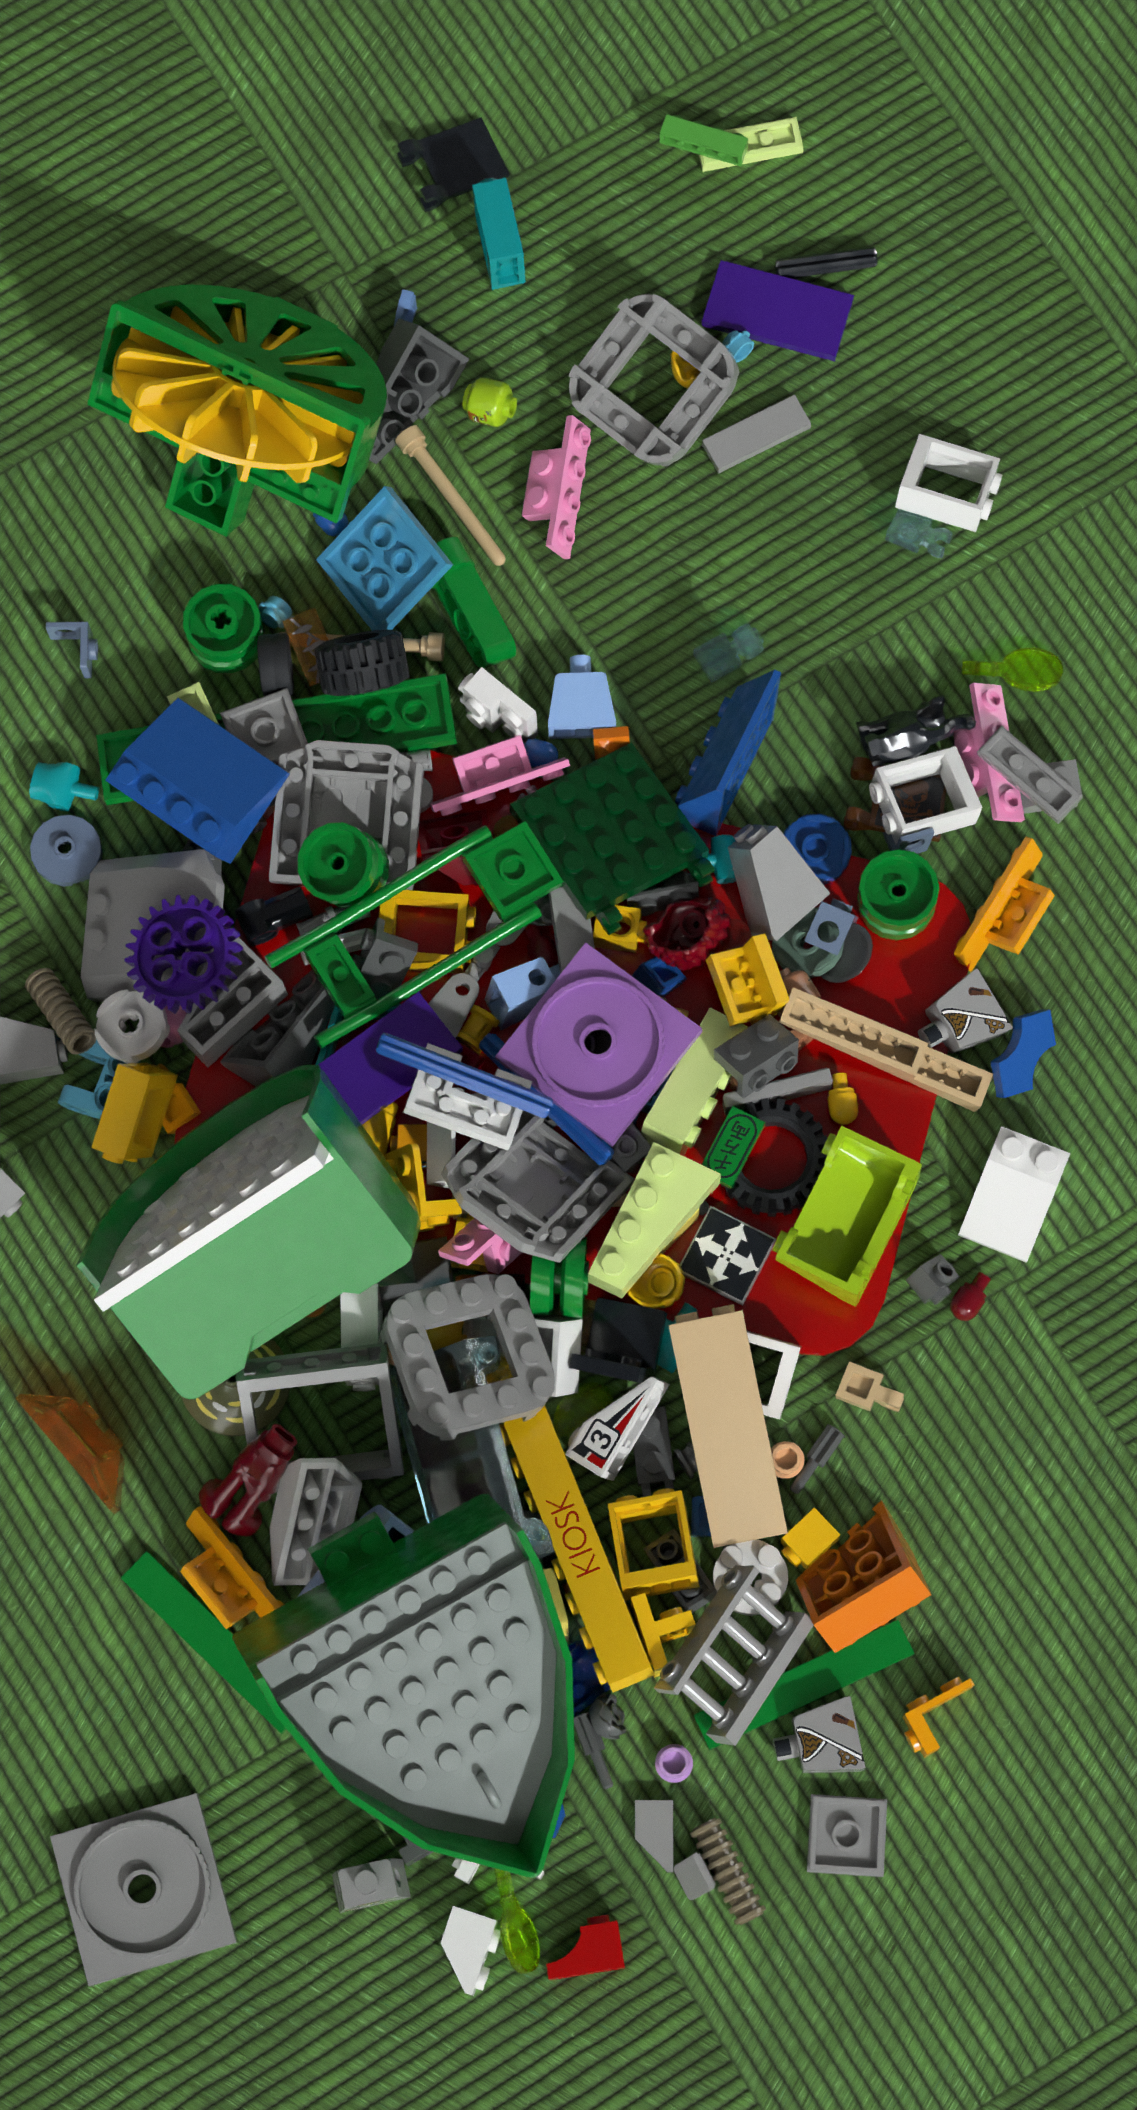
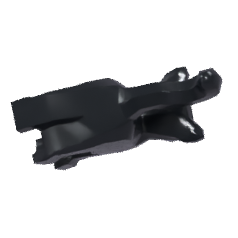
M940 695L934 697L929 702H922L914 711H900L873 722L859 721L856 722L863 750L866 756H869L871 764L873 766H882L886 763L916 758L925 753L930 745L955 735L954 731L975 728L976 720L970 714H960L946 719L943 710L945 697Z

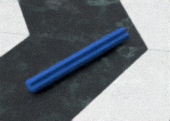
M383 1033L376 1047L378 1054L541 1118H546L553 1104L551 1097L391 1034Z
M487 1034L479 1043V1048L501 1070L514 1074L495 1058L505 1043L496 1034ZM532 1086L530 1087L531 1090L538 1092ZM552 1104L548 1116L598 1165L608 1163L614 1156V1150L604 1140L556 1104Z

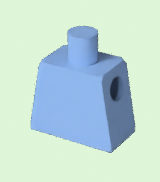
M574 655L570 657V673H558L555 675L548 719L549 739L593 738V729L616 727V718L606 673L591 672V657L588 655Z
M540 957L492 976L485 1001L492 1015L500 1021L498 1025L500 1030L528 1016L560 975L559 964L549 968L545 959Z

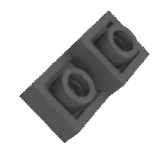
M672 1529L643 1548L655 1568L685 1562L681 1537L675 1529ZM697 1562L696 1568L700 1587L671 1592L684 1612L691 1610L694 1613L712 1601L717 1593V1590Z

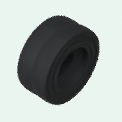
M287 633L258 636V663L263 695L267 696L288 688L290 696H293V666Z

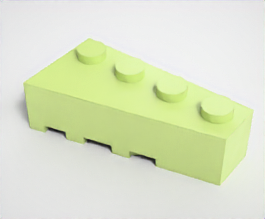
M709 1008L700 1024L703 1032L676 1065L644 1120L641 1133L651 1146L655 1142L684 1156L688 1147L692 1148L701 1131L699 1127L703 1119L708 1120L718 1101L715 1097L719 1089L724 1091L732 1077L730 1073L714 1060V1049L748 1028L744 1024L730 1027L726 1015L712 1008Z

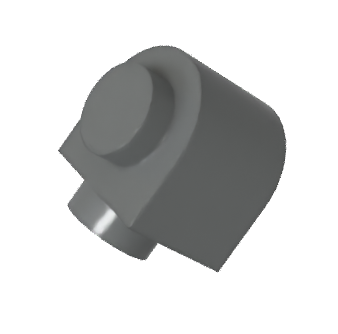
M939 1254L916 1269L907 1278L906 1282L924 1304L932 1301L934 1305H937L952 1293L949 1286L959 1276L953 1266L946 1261L942 1254Z

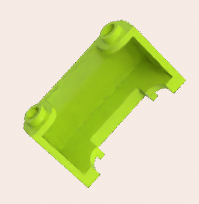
M841 1126L837 1136L830 1133L821 1152L827 1155L824 1167L794 1227H791L788 1233L780 1232L772 1251L777 1253L776 1261L839 1299L856 1307L917 1185L922 1164Z

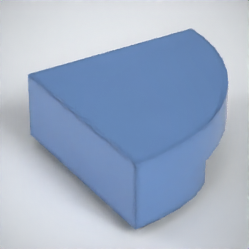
M402 290L394 326L399 318L411 323L413 322L417 310L414 292Z

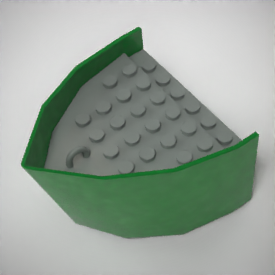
M481 1494L394 1543L390 1539L379 1516L374 1511L308 1548L307 1550L325 1582L247 1625L232 1637L275 1716L340 1795L420 1848L529 1878L539 1876L546 1862L575 1762L572 1657L542 1565L524 1530L489 1494Z

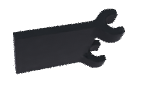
M482 117L420 140L407 139L398 143L400 152L397 153V157L402 167L411 165L422 158L434 184L420 189L422 197L419 198V202L424 212L436 209L448 199L473 191L472 185L478 184L484 179L508 178L510 175Z

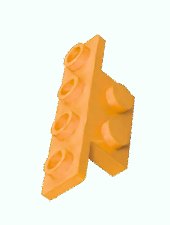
M1026 836L1021 845L1014 850L1010 863L1002 876L996 879L989 897L984 905L979 907L973 923L957 943L954 956L959 963L966 967L970 963L968 970L970 972L976 966L988 944L1019 955L1055 896L1050 888L1028 880L1043 856L1034 839Z
M201 1506L194 1509L186 1525L206 1551L185 1564L180 1572L224 1628L228 1629L252 1611H255L261 1618L283 1606L284 1604L276 1600L267 1589L263 1577L258 1572L253 1571L243 1559V1554L235 1543L230 1542L223 1534L218 1521L209 1517Z

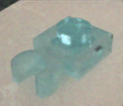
M898 509L886 532L885 540L915 553H918L920 547L924 546L932 556L943 558L945 547L938 545L936 541L941 540L950 544L953 533L946 528H931L933 521L931 518Z

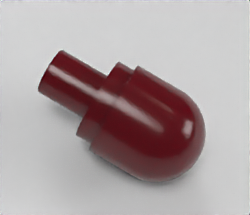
M532 925L528 927L525 932L530 941L527 945V953L530 960L543 957L549 968L559 964L554 941L549 936H543L539 926Z
M978 1272L971 1284L965 1282L963 1286L959 1287L950 1303V1310L955 1318L961 1321H969L979 1313L987 1297L983 1291L991 1281L987 1275Z

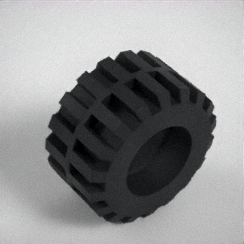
M373 630L345 635L325 641L314 649L321 689L324 694L347 696L373 692L395 686L410 676L402 633L398 631Z

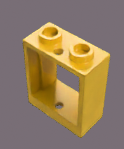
M403 890L380 905L379 918L385 920L384 932L395 935L398 905L458 909L454 952L472 942L467 941L468 928H475L476 907L470 906L469 895ZM417 952L409 970L425 971L449 955ZM465 963L449 973H464Z
M148 1063L118 1064L91 1148L103 1152L102 1158L118 1164H123L124 1160L137 1162L139 1158L152 1157L178 1074Z
M660 1489L651 1496L638 1498L634 1495H627L618 1498L614 1503H608L621 1588L626 1601L631 1600L632 1596L645 1593L646 1597L700 1587L682 1490ZM677 1513L685 1562L630 1572L622 1523Z

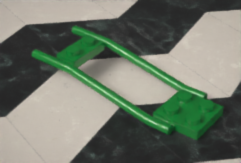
M526 821L494 839L489 828L484 825L447 846L328 921L267 954L264 958L272 969L302 951L305 953L306 959L342 1017L345 1018L314 1036L317 1045L322 1049L383 1014L505 937L542 917L541 911L534 904V901L563 885L564 881ZM461 855L463 862L500 921L502 920L503 922L376 1000L370 986L335 932Z

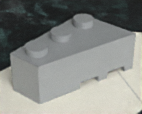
M239 937L234 942H238L243 947V950L234 953V956L242 961V965L231 967V971L238 976L237 979L226 978L224 982L228 986L229 991L225 992L218 989L216 991L219 1000L217 1003L207 997L204 1010L193 1003L192 1012L186 1014L177 1030L184 1044L207 1067L211 1066L288 995L283 981Z

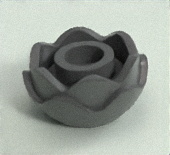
M606 1692L597 1696L590 1706L589 1714L592 1725L599 1736L606 1739H620L619 1736L627 1731L623 1726L625 1714L616 1705L617 1697L611 1694L606 1695Z

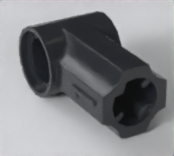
M300 886L266 901L264 899L249 901L235 910V915L250 946L266 943L276 937L280 930L313 916Z

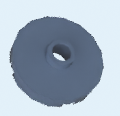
M72 815L55 816L44 822L34 833L30 845L31 860L39 875L48 882L63 887L72 886L75 883L84 882L89 879L90 873L103 855L101 840L94 827L83 818ZM69 844L72 848L68 853H61L59 850L62 845Z

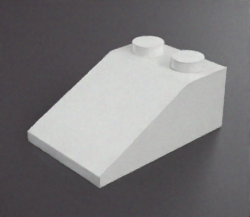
M1001 1126L958 1236L1027 1263L1070 1153Z
M550 1315L549 1317L534 1316L554 1371L555 1388L551 1396L558 1397L578 1393L579 1370L571 1369L569 1366L572 1353L580 1354L582 1319L564 1318L563 1316ZM485 1316L465 1320L463 1335H467V1339L462 1347L460 1381H470L486 1385L513 1378L492 1319L486 1320Z

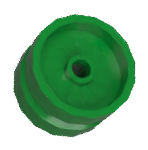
M232 584L208 586L201 589L189 600L183 612V629L193 657L204 668L216 673H235L246 669L258 658L257 639L258 636L265 634V630L255 600L244 589Z
M343 822L327 823L314 829L303 841L298 854V873L302 884L313 896L347 909L386 884L389 876V860L384 847L372 835Z
M898 849L883 852L868 863L861 875L857 906L860 918L869 930L882 938L892 940L912 938L925 930L934 916L940 888L937 874L929 862L915 852Z
M583 1237L560 1263L532 1255L530 1308L533 1316L549 1317L554 1309L555 1294H561L560 1312L563 1317L583 1319L584 1297L588 1295L589 1261H586L587 1237Z

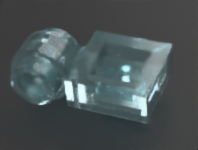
M745 624L732 633L734 640L729 642L723 632L693 649V655L711 683L742 666V661L738 654L745 656L746 659H752L764 650L762 645L764 639L757 628H752L750 624Z

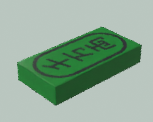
M732 1106L701 1165L720 1173V1184L732 1189L765 1127V1122Z

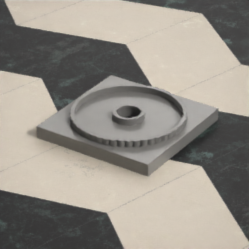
M195 1793L50 1836L88 1986L98 1985L238 1943L199 1794ZM141 1874L150 1876L156 1884L154 1897L146 1903H137L129 1895L130 1882Z

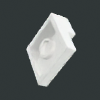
M481 667L475 675L470 673L463 679L458 688L463 693L460 702L466 707L467 718L476 727L482 729L485 726L493 733L503 723V730L511 738L521 735L522 740L525 742L529 738L534 739L538 735L536 711L484 668Z

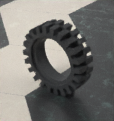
M761 1099L760 1104L754 1105L753 1102L746 1104L745 1109L742 1111L764 1121L765 1126L782 1127L794 1133L805 1148L807 1162L804 1172L798 1180L782 1189L769 1190L760 1188L751 1183L741 1171L732 1189L724 1186L727 1196L731 1200L734 1198L742 1209H745V1207L750 1208L752 1213L760 1215V1212L768 1213L767 1217H776V1213L782 1212L785 1216L791 1214L793 1209H802L824 1167L827 1155L821 1153L827 1140V1135L824 1136L822 1132L823 1127L819 1121L816 1123L813 1120V1114L808 1110L803 1112L800 1110V1105L794 1102L791 1106L785 1104L783 1099H777V1102Z

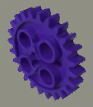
M176 895L173 906L166 899H163L161 911H157L150 906L149 911L152 917L149 920L143 917L138 918L143 926L141 931L131 929L130 931L137 938L136 942L125 945L126 948L134 952V955L124 959V962L134 967L127 973V976L132 980H137L133 988L139 993L144 992L142 998L147 1002L151 1003L154 1001V1006L160 1010L167 1006L168 1010L174 1014L178 1012L180 1005L182 1010L190 1014L193 1003L204 1010L207 997L217 1003L219 1000L216 991L218 989L225 992L229 991L228 986L224 982L226 978L237 979L238 977L231 971V967L242 965V961L234 956V953L242 951L243 947L238 942H234L240 936V932L235 928H230L234 924L233 919L228 915L224 916L225 911L218 905L213 907V903L206 898L200 903V900L194 895L189 897L187 903L180 895ZM206 927L205 935L200 940L195 941L196 932ZM171 932L169 942L160 946L162 936ZM214 948L212 953H203ZM157 955H163L162 957H159V958H156L155 960H153L155 956H157ZM208 962L206 972L196 976L198 967ZM172 967L171 977L162 981L164 971Z

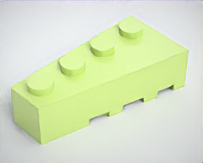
M653 1142L588 1272V1283L623 1298L653 1263V1260L663 1248L672 1241L675 1234L686 1221L695 1214L704 1200L719 1186L721 1174Z

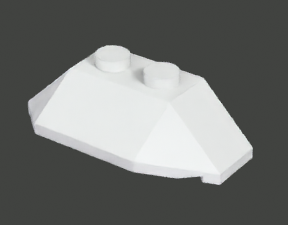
M299 1458L288 1464L284 1475L280 1479L270 1524L272 1582L274 1586L307 1585L318 1571L307 1549L354 1523L362 1482L336 1458Z

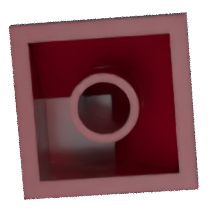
M486 809L420 821L418 838L422 860L425 861L484 825L490 830ZM461 855L437 869L464 886L471 884L478 886L463 862Z

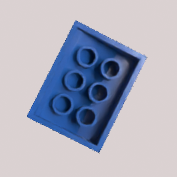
M773 670L736 688L732 698H724L718 712L721 720L717 728L714 726L710 727L705 737L703 746H706L707 749L703 757L698 755L695 757L689 771L692 779L688 787L681 786L675 799L678 809L682 811L693 827L717 836L774 719L781 678L780 671Z
M177 698L123 752L105 781L213 856L231 864L290 773L180 698Z

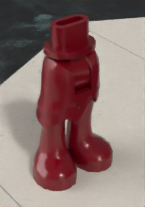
M274 1424L269 1430L263 1431L236 1457L232 1470L224 1480L219 1478L210 1479L201 1487L198 1495L204 1512L213 1519L219 1518L230 1506L234 1495L244 1483L247 1490L246 1493L225 1516L222 1526L228 1532L239 1536L255 1534L262 1524L263 1517L258 1506L261 1501H268L271 1495L275 1493L277 1484L284 1475L290 1459L293 1457V1448L297 1444V1439L279 1424Z

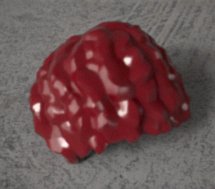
M694 897L689 901L680 900L679 902L668 904L664 914L657 918V923H651L643 928V933L645 934L644 945L648 947L650 953L671 967H677L684 971L694 966L701 967L709 955L715 954V951L723 948L724 940L728 937L727 927L731 924V918L725 912V904L721 900L710 897Z

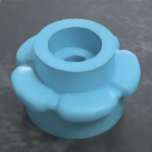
M737 330L732 331L725 337L722 343L731 351L736 363L745 359L754 348V342L749 338L750 333L746 330L742 331V333Z
M270 596L267 601L261 602L258 607L262 622L268 627L285 628L288 625L287 621L292 615V610L283 599L277 596Z

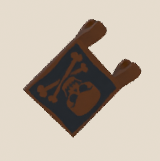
M856 757L851 767L850 776L858 781L872 780L876 768L882 766H873L870 759ZM940 775L891 787L906 824L944 813L946 788ZM872 800L871 813L858 807H849L847 809L843 822L845 829L886 832L882 822L883 813L879 803L875 804ZM941 834L934 835L931 841L939 842Z

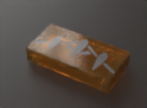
M312 607L281 620L310 687L320 683L314 649L323 642L328 641L315 607Z

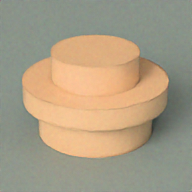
M783 1441L771 1448L775 1472L778 1478L790 1479L801 1472L805 1459L803 1451L798 1445L793 1442Z

